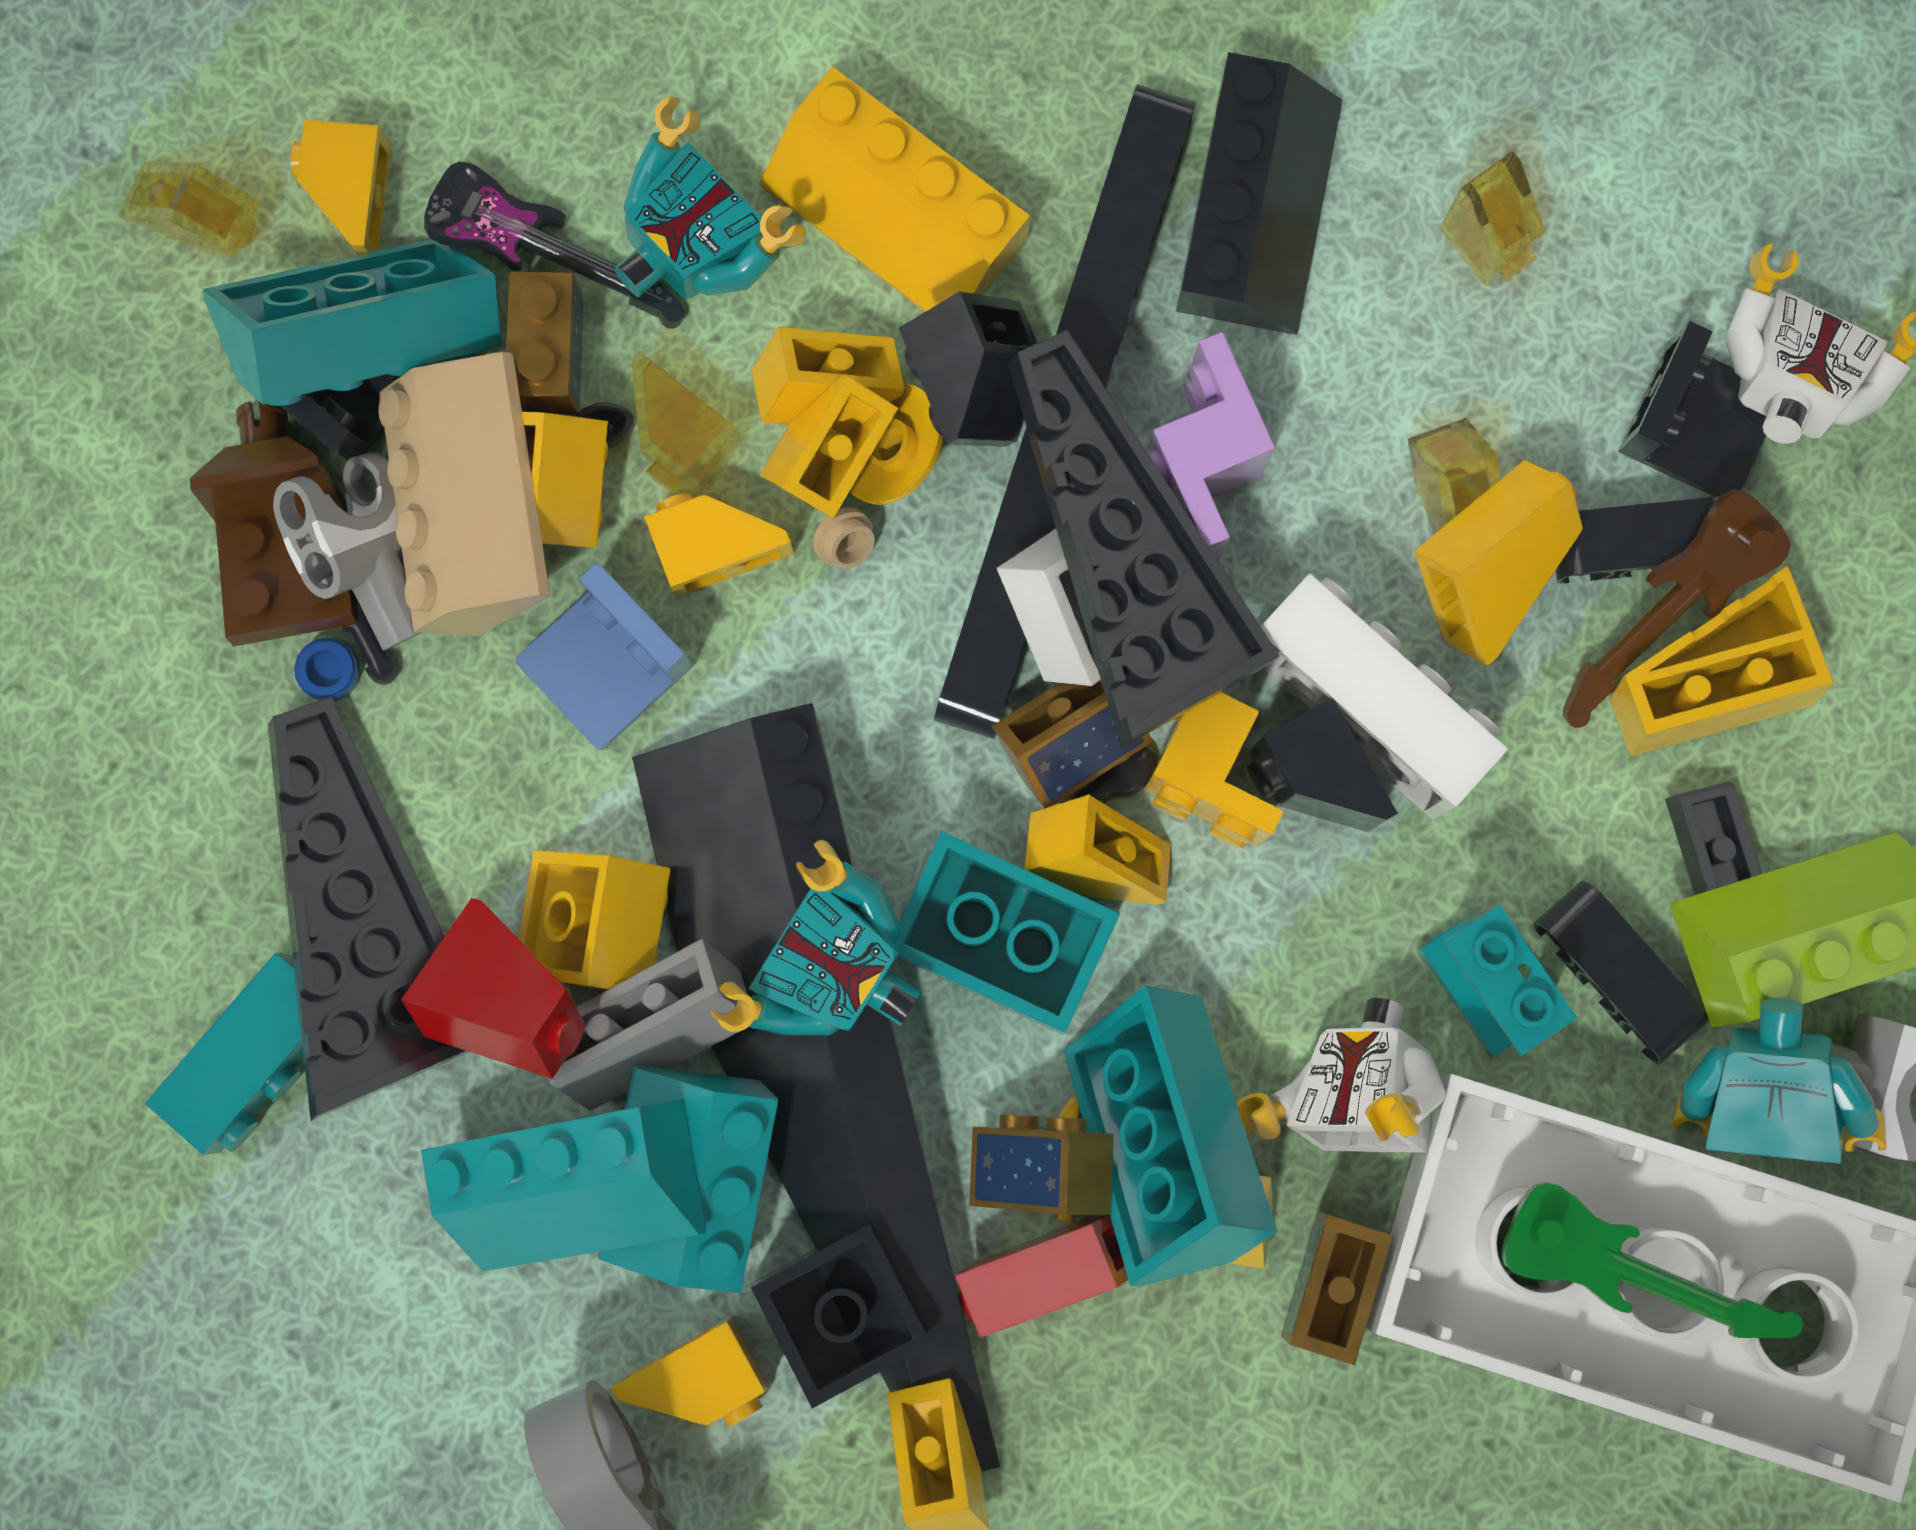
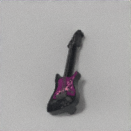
M460 161L450 165L432 192L424 214V229L429 238L439 244L455 248L485 251L496 256L513 271L521 270L522 257L517 254V251L520 248H524L629 297L630 305L658 317L661 324L666 328L674 329L683 322L685 313L683 305L660 281L655 283L640 297L635 296L615 272L617 264L541 229L546 226L563 228L566 214L551 206L525 202L507 193L494 178L478 166Z

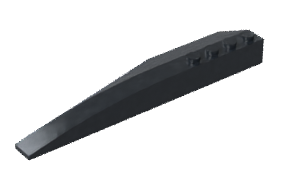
M813 703L748 718L632 757L657 865L671 868L667 887V909L677 952L703 938L740 970L746 992L750 997L757 995V993L749 989L750 985L811 889L797 869V863L801 862L809 869H817L824 865L826 859L819 854L814 846L817 841L824 840L832 846L841 862H847L854 867L823 736ZM867 1005L850 1031L839 1029L832 1035H782L748 1026L745 1030L739 1031L713 1045L712 1048L727 1076L760 1080L777 1097L778 1105L768 1157L815 1248L870 1224L931 1344L880 1372L889 1391L894 1392L950 1378L954 1382L981 1472L1000 1467L892 1020Z

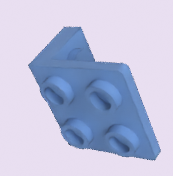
M596 562L579 578V581L588 592L516 658V664L596 749L604 750L693 666L685 653L612 576Z

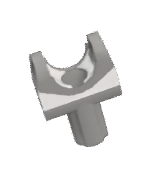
M367 452L350 458L343 470V483L347 492L344 496L348 505V513L338 507L329 494L325 495L317 483L304 476L282 482L278 486L274 495L273 509L287 551L307 588L316 596L324 599L335 597L352 589L384 651L421 633L413 631L411 610L405 600L406 575L402 547L399 545L396 537L398 519L393 486L390 484L387 474L388 460L380 454ZM364 467L369 469L374 475L378 487L376 489L377 493L372 491L364 479ZM295 492L304 503L306 511L305 520L296 509L294 501Z
M1859 1014L1849 1048L1833 1043L1834 1055L1850 1061L1872 1096L1875 1108L1885 1116L1887 1147L1886 1150H1878L1877 1143L1870 1140H1860L1855 1142V1150L1876 1157L1916 1163V1123L1910 1109L1911 1094L1916 1086V1028L1880 1017Z

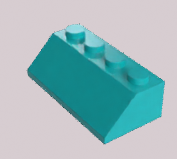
M433 239L203 289L205 304L238 383L262 404L273 406L290 405L299 402L303 398V394L324 389L335 391L351 390L361 386L365 379L385 374L402 376L415 367H421L422 365L442 360L453 361L480 355V351L502 346L495 274L457 248L439 244Z
M1145 985L1063 1049L1082 1118L1087 1119V1132L1114 1134L1110 1217L1130 1286L1141 1287L1231 1263L1278 1232L1201 996Z
M683 1099L421 1150L431 1216L481 1271L706 1233Z

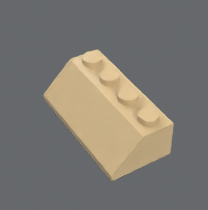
M497 352L412 368L380 391L381 400L379 404V418L385 427L389 456L387 474L389 482L393 486L398 519L396 537L399 545L402 547L406 575L405 600L411 610L414 632L481 636L550 597L513 353Z

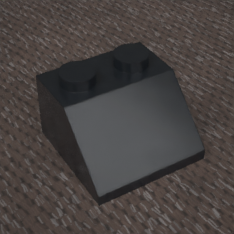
M1333 698L1265 734L1249 751L1255 762L1247 765V769L1254 785L1264 799L1274 795L1279 806L1364 832L1370 831L1398 814Z
M870 1224L811 1250L751 1282V1290L812 1409L931 1344Z

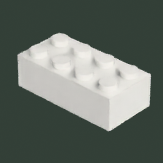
M1309 573L1261 625L1262 630L1279 654L1277 659L1263 669L1309 710L1333 698L1370 765L1432 820L1456 808L1508 750L1497 739L1501 734L1500 730L1480 711L1471 708L1466 712L1450 698L1448 694L1451 692V687L1436 671L1426 665H1421L1417 668L1399 652L1402 648L1401 642L1390 630L1376 621L1368 625L1350 609L1353 605L1352 599L1339 585L1328 578H1324L1319 582Z

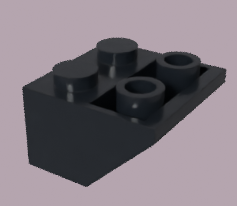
M959 291L899 327L907 347L904 353L906 363L914 376L921 381L930 403L929 417L931 423L948 445L1005 447L1018 441L1024 417L1008 364L1017 352L1038 343L1020 300Z

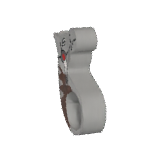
M590 1380L526 1412L524 1419L525 1438L534 1471L550 1506L567 1530H676L665 1499L661 1494L652 1468L637 1436L623 1412L598 1382Z

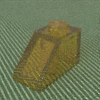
M1511 151L1461 188L1439 227L1484 286L1500 274L1508 282L1526 270L1537 259L1532 251L1546 232L1522 162L1514 151Z
M144 161L118 216L206 254L234 257L237 251L245 247L253 235L255 229L253 216L260 201L197 163Z
M639 351L631 361L639 446L645 459L651 464L645 473L672 496H675L682 489L686 493H690L692 498H696L742 444L738 429Z
M1467 418L1407 438L1414 483L1434 534L1500 480L1497 453Z

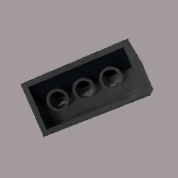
M1228 52L1221 78L1175 312L1287 334H1298L1342 99L1291 64Z

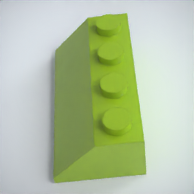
M1897 832L1669 903L1712 1028L1760 1019V1003L1766 999L1784 998L1805 1004L1916 967V849Z

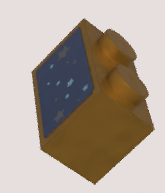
M509 272L506 352L513 353L522 412L576 415L579 412L583 293L573 273Z
M1101 680L1092 686L1058 683L992 725L1017 773L1044 808L1051 807L1064 798L1073 795L1084 785L1117 764L1126 761L1131 755L1153 742L1148 733L1121 749Z
M1000 1114L999 1127L973 1126L969 1206L1061 1215L1111 1214L1113 1133L1087 1132V1119L1047 1117V1129H1038L1039 1116Z
M1317 1211L1281 1337L1292 1346L1355 1366L1393 1235Z

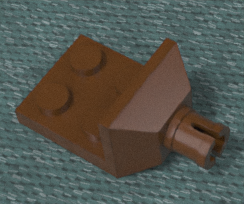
M251 401L243 403L236 410L240 445L224 447L190 477V490L216 524L225 637L233 647L358 624L356 596L352 589L335 597L324 599L316 596L307 588L287 551L273 509L274 495L278 486L282 482L301 476L312 479L320 486L325 495L329 494L335 504L346 512L344 497L319 457L288 436V412L281 406L262 404L259 401L260 420L254 418V407ZM295 492L294 501L296 509L305 520L306 511L304 503Z

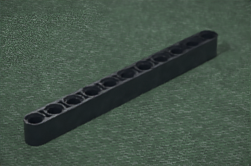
M1139 84L1136 85L1056 332L1057 335L1068 330L1105 388H1107L1111 376L1110 372L1114 358L1118 354L1129 319L1128 315L1133 298L1136 297L1147 262L1149 248L1157 231L1168 188L1172 183L1183 149L1182 145L1187 128L1190 127L1196 106V101ZM1027 428L1020 444L934 716V721L991 739L996 737L992 725L1000 721L1018 669L1017 665L1023 646L1025 647L1027 641L997 568L1056 529Z

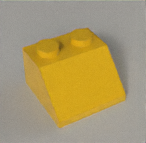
M522 412L542 543L597 548L598 530L603 517L601 495L604 465L608 456L606 442L608 421L551 413Z
M533 850L518 939L560 983L609 990L658 963L657 949L663 912L668 902L667 887L671 868L610 855Z

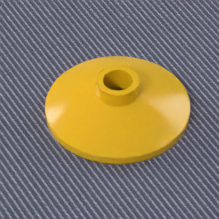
M904 383L905 391L901 397L889 401L898 407V410L850 490L853 496L866 503L884 505L903 499L922 484L937 461L943 437L935 430L929 417L930 403L925 391L915 385Z

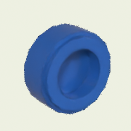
M332 638L316 639L305 645L297 655L294 665L295 679L301 690L319 701L332 697L334 701H339L347 697L358 685L361 675L360 661L355 652L343 642Z

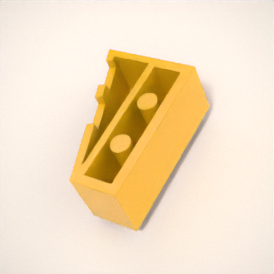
M1787 565L1771 576L1766 583L1742 599L1738 598L1725 607L1720 614L1693 632H1688L1627 673L1611 695L1610 702L1630 757L1812 707L1834 684V681Z

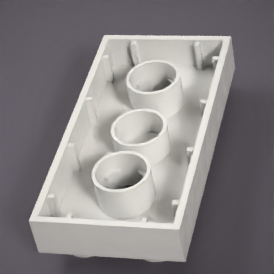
M1439 1074L1446 1096L1444 1101L1430 1113L1427 1153L1413 1154L1390 1235H1393L1366 1326L1367 1329L1392 1340L1901 1503L1916 1448V1221L1454 1074ZM1544 1182L1558 1185L1574 1195L1595 1217L1609 1224H1627L1637 1227L1640 1236L1637 1238L1629 1237L1623 1242L1621 1246L1622 1252L1736 1301L1743 1298L1762 1305L1768 1295L1777 1287L1795 1280L1803 1281L1815 1292L1820 1300L1825 1318L1824 1333L1818 1347L1807 1359L1792 1366L1777 1367L1763 1351L1759 1338L1732 1337L1728 1334V1326L1621 1280L1617 1290L1622 1298L1632 1305L1633 1308L1630 1313L1620 1312L1605 1305L1584 1286L1570 1281L1538 1282V1285L1521 1286L1509 1277L1510 1272L1503 1266L1498 1257L1496 1244L1498 1229L1506 1214L1512 1208L1519 1205L1527 1190L1533 1185Z

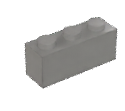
M702 938L577 1006L576 1008L586 1027L582 1032L577 1049L572 1055L566 1057L554 1078H548L549 1083L589 1111H592L629 1090L633 1064L670 1069L734 1035L737 1032H729L722 1028L712 1017L710 1011L716 1010L720 1013H727L735 1008L738 1000L726 997L719 988L725 982H734L746 992L740 970Z

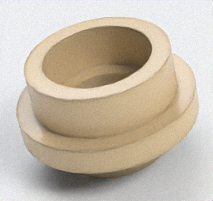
M853 507L839 509L834 519L827 516L819 524L814 534L813 549L815 554L825 564L830 566H836L841 569H850L858 566L867 559L874 547L875 538L869 518L861 510Z

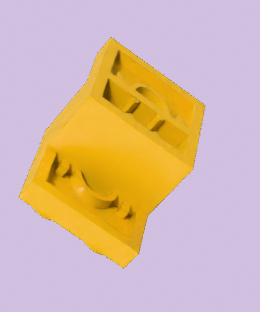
M1221 692L1173 719L1178 723L1144 790L1156 795L1152 805L1162 812L1183 821L1187 820L1189 814H1194L1212 823L1213 825L1209 833L1213 837L1241 850H1244L1246 844L1252 843L1259 846L1271 837L1284 811L1225 782L1259 711Z

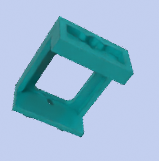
M1501 905L1469 914L1417 949L1490 1057H1494L1510 1045H1513L1518 1054L1522 1056L1578 1018ZM1520 964H1525L1530 970L1529 976L1525 979L1517 969Z

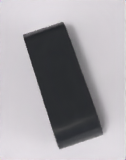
M1719 497L1579 510L1583 530L1555 570L1557 583L1567 584L1569 583V577L1590 575V581L1632 577L1631 571L1655 569L1659 564L1671 559L1687 548L1695 539L1704 518Z
M1579 882L1533 923L1540 937L1546 933L1560 950L1555 954L1584 986L1589 982L1601 995L1602 999L1598 1003L1626 1035L1632 1031L1645 1045L1641 1052L1655 1064L1660 1065L1709 1022L1706 1012L1692 994L1604 895L1588 882Z

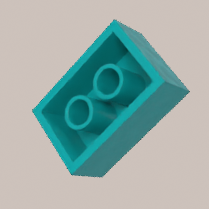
M941 831L899 921L898 938L902 941L904 947L897 958L1064 1035L1120 913Z

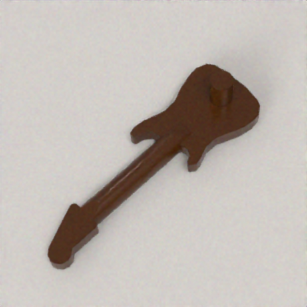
M1732 489L1722 494L1714 502L1704 518L1695 539L1687 548L1678 555L1659 564L1648 574L1646 582L1653 588H1657L1665 582L1675 581L1677 584L1594 665L1589 661L1583 663L1563 707V717L1570 726L1581 728L1587 725L1591 719V712L1615 690V685L1612 682L1702 595L1706 603L1703 608V614L1712 619L1720 614L1729 596L1740 586L1768 574L1780 566L1788 557L1791 546L1789 537L1779 521L1754 497L1737 489Z

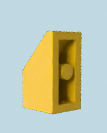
M304 119L301 141H295L291 150V171L293 177L297 179L311 200L358 255L379 251L391 145L378 125Z
M778 327L752 368L761 422L789 425L799 413L842 374L854 379L888 402L901 397L905 387L894 338Z
M842 374L790 422L759 476L834 519L897 412L898 407L849 376Z
M683 493L669 497L656 505L657 512L644 517L669 585L677 598L794 554L786 530L707 495L692 498L690 493Z
M1087 795L1030 813L1024 869L1083 897L1158 905L1167 902L1171 844L1094 797Z
M733 1316L619 1380L610 1389L618 1401L705 1426L723 1417L729 1427L763 1407L758 1396L765 1393L770 1384Z
M948 1378L887 1393L904 1523L911 1530H990L981 1469L954 1382Z

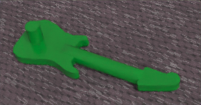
M1544 1182L1533 1185L1527 1190L1515 1210L1503 1243V1264L1513 1273L1525 1278L1545 1281H1570L1582 1285L1605 1305L1620 1312L1630 1313L1633 1308L1630 1303L1622 1298L1617 1290L1621 1280L1728 1326V1334L1732 1337L1792 1338L1798 1336L1803 1330V1321L1796 1312L1789 1310L1776 1312L1743 1298L1736 1301L1622 1252L1621 1246L1623 1242L1629 1237L1637 1238L1640 1236L1637 1227L1627 1224H1609L1595 1217L1574 1195L1558 1185Z

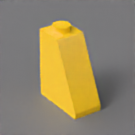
M1523 460L1414 551L1442 639L1448 645L1486 666L1497 659L1583 530L1576 504V490L1571 481L1557 471L1550 472Z

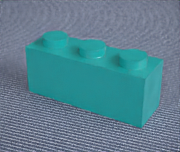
M275 952L144 1103L202 1155L221 1153L224 1148L233 1152L241 1146L258 1125V1122L252 1118L253 1114L268 1097L273 1102L283 1097L301 1075V1072L295 1068L296 1064L303 1057L293 956Z

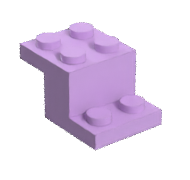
M1223 332L1198 342L1192 364L1189 367L1188 377L1190 382L1184 384L1185 396L1193 413L1154 429L1147 449L1150 458L1218 561L1230 537L1212 498L1261 478L1275 450Z

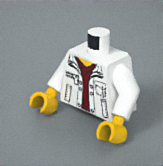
M1770 243L1755 252L1750 259L1749 269L1752 277L1755 279L1752 290L1745 288L1726 334V345L1735 373L1741 377L1738 398L1744 406L1766 416L1763 431L1768 438L1778 443L1790 444L1800 439L1801 434L1812 439L1821 438L1832 423L1840 426H1849L1883 407L1911 369L1906 363L1912 355H1916V340L1908 332V326L1915 319L1916 311L1910 313L1897 325L1894 331L1895 347L1890 353H1887L1884 349L1888 341L1778 288L1771 297L1770 294L1775 283L1795 272L1798 267L1799 258L1797 252L1792 250L1784 256L1779 272L1771 270L1767 263L1768 254L1773 247V243Z
M1370 998L1367 1000L1361 1028L1327 1029L1320 1035L1312 1058L1291 1084L1269 1097L1263 1093L1249 1094L1239 1099L1236 1104L1246 1135L1256 1130L1258 1137L1265 1140L1276 1138L1281 1131L1280 1125L1287 1124L1289 1128L1323 1151L1427 1153L1430 1113L1444 1101L1446 1092L1431 1052L1401 1030L1405 1014L1404 1006L1385 998Z

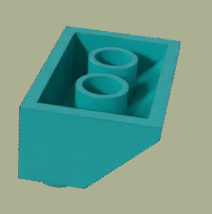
M633 1064L625 1109L681 1099L684 1101L706 1233L600 1251L597 1256L599 1260L676 1287L741 1293L778 1099L760 1080Z

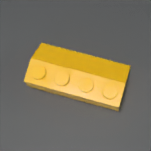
M833 66L793 113L759 182V185L788 208H791L792 211L924 312L959 291L983 295L1029 238V214Z

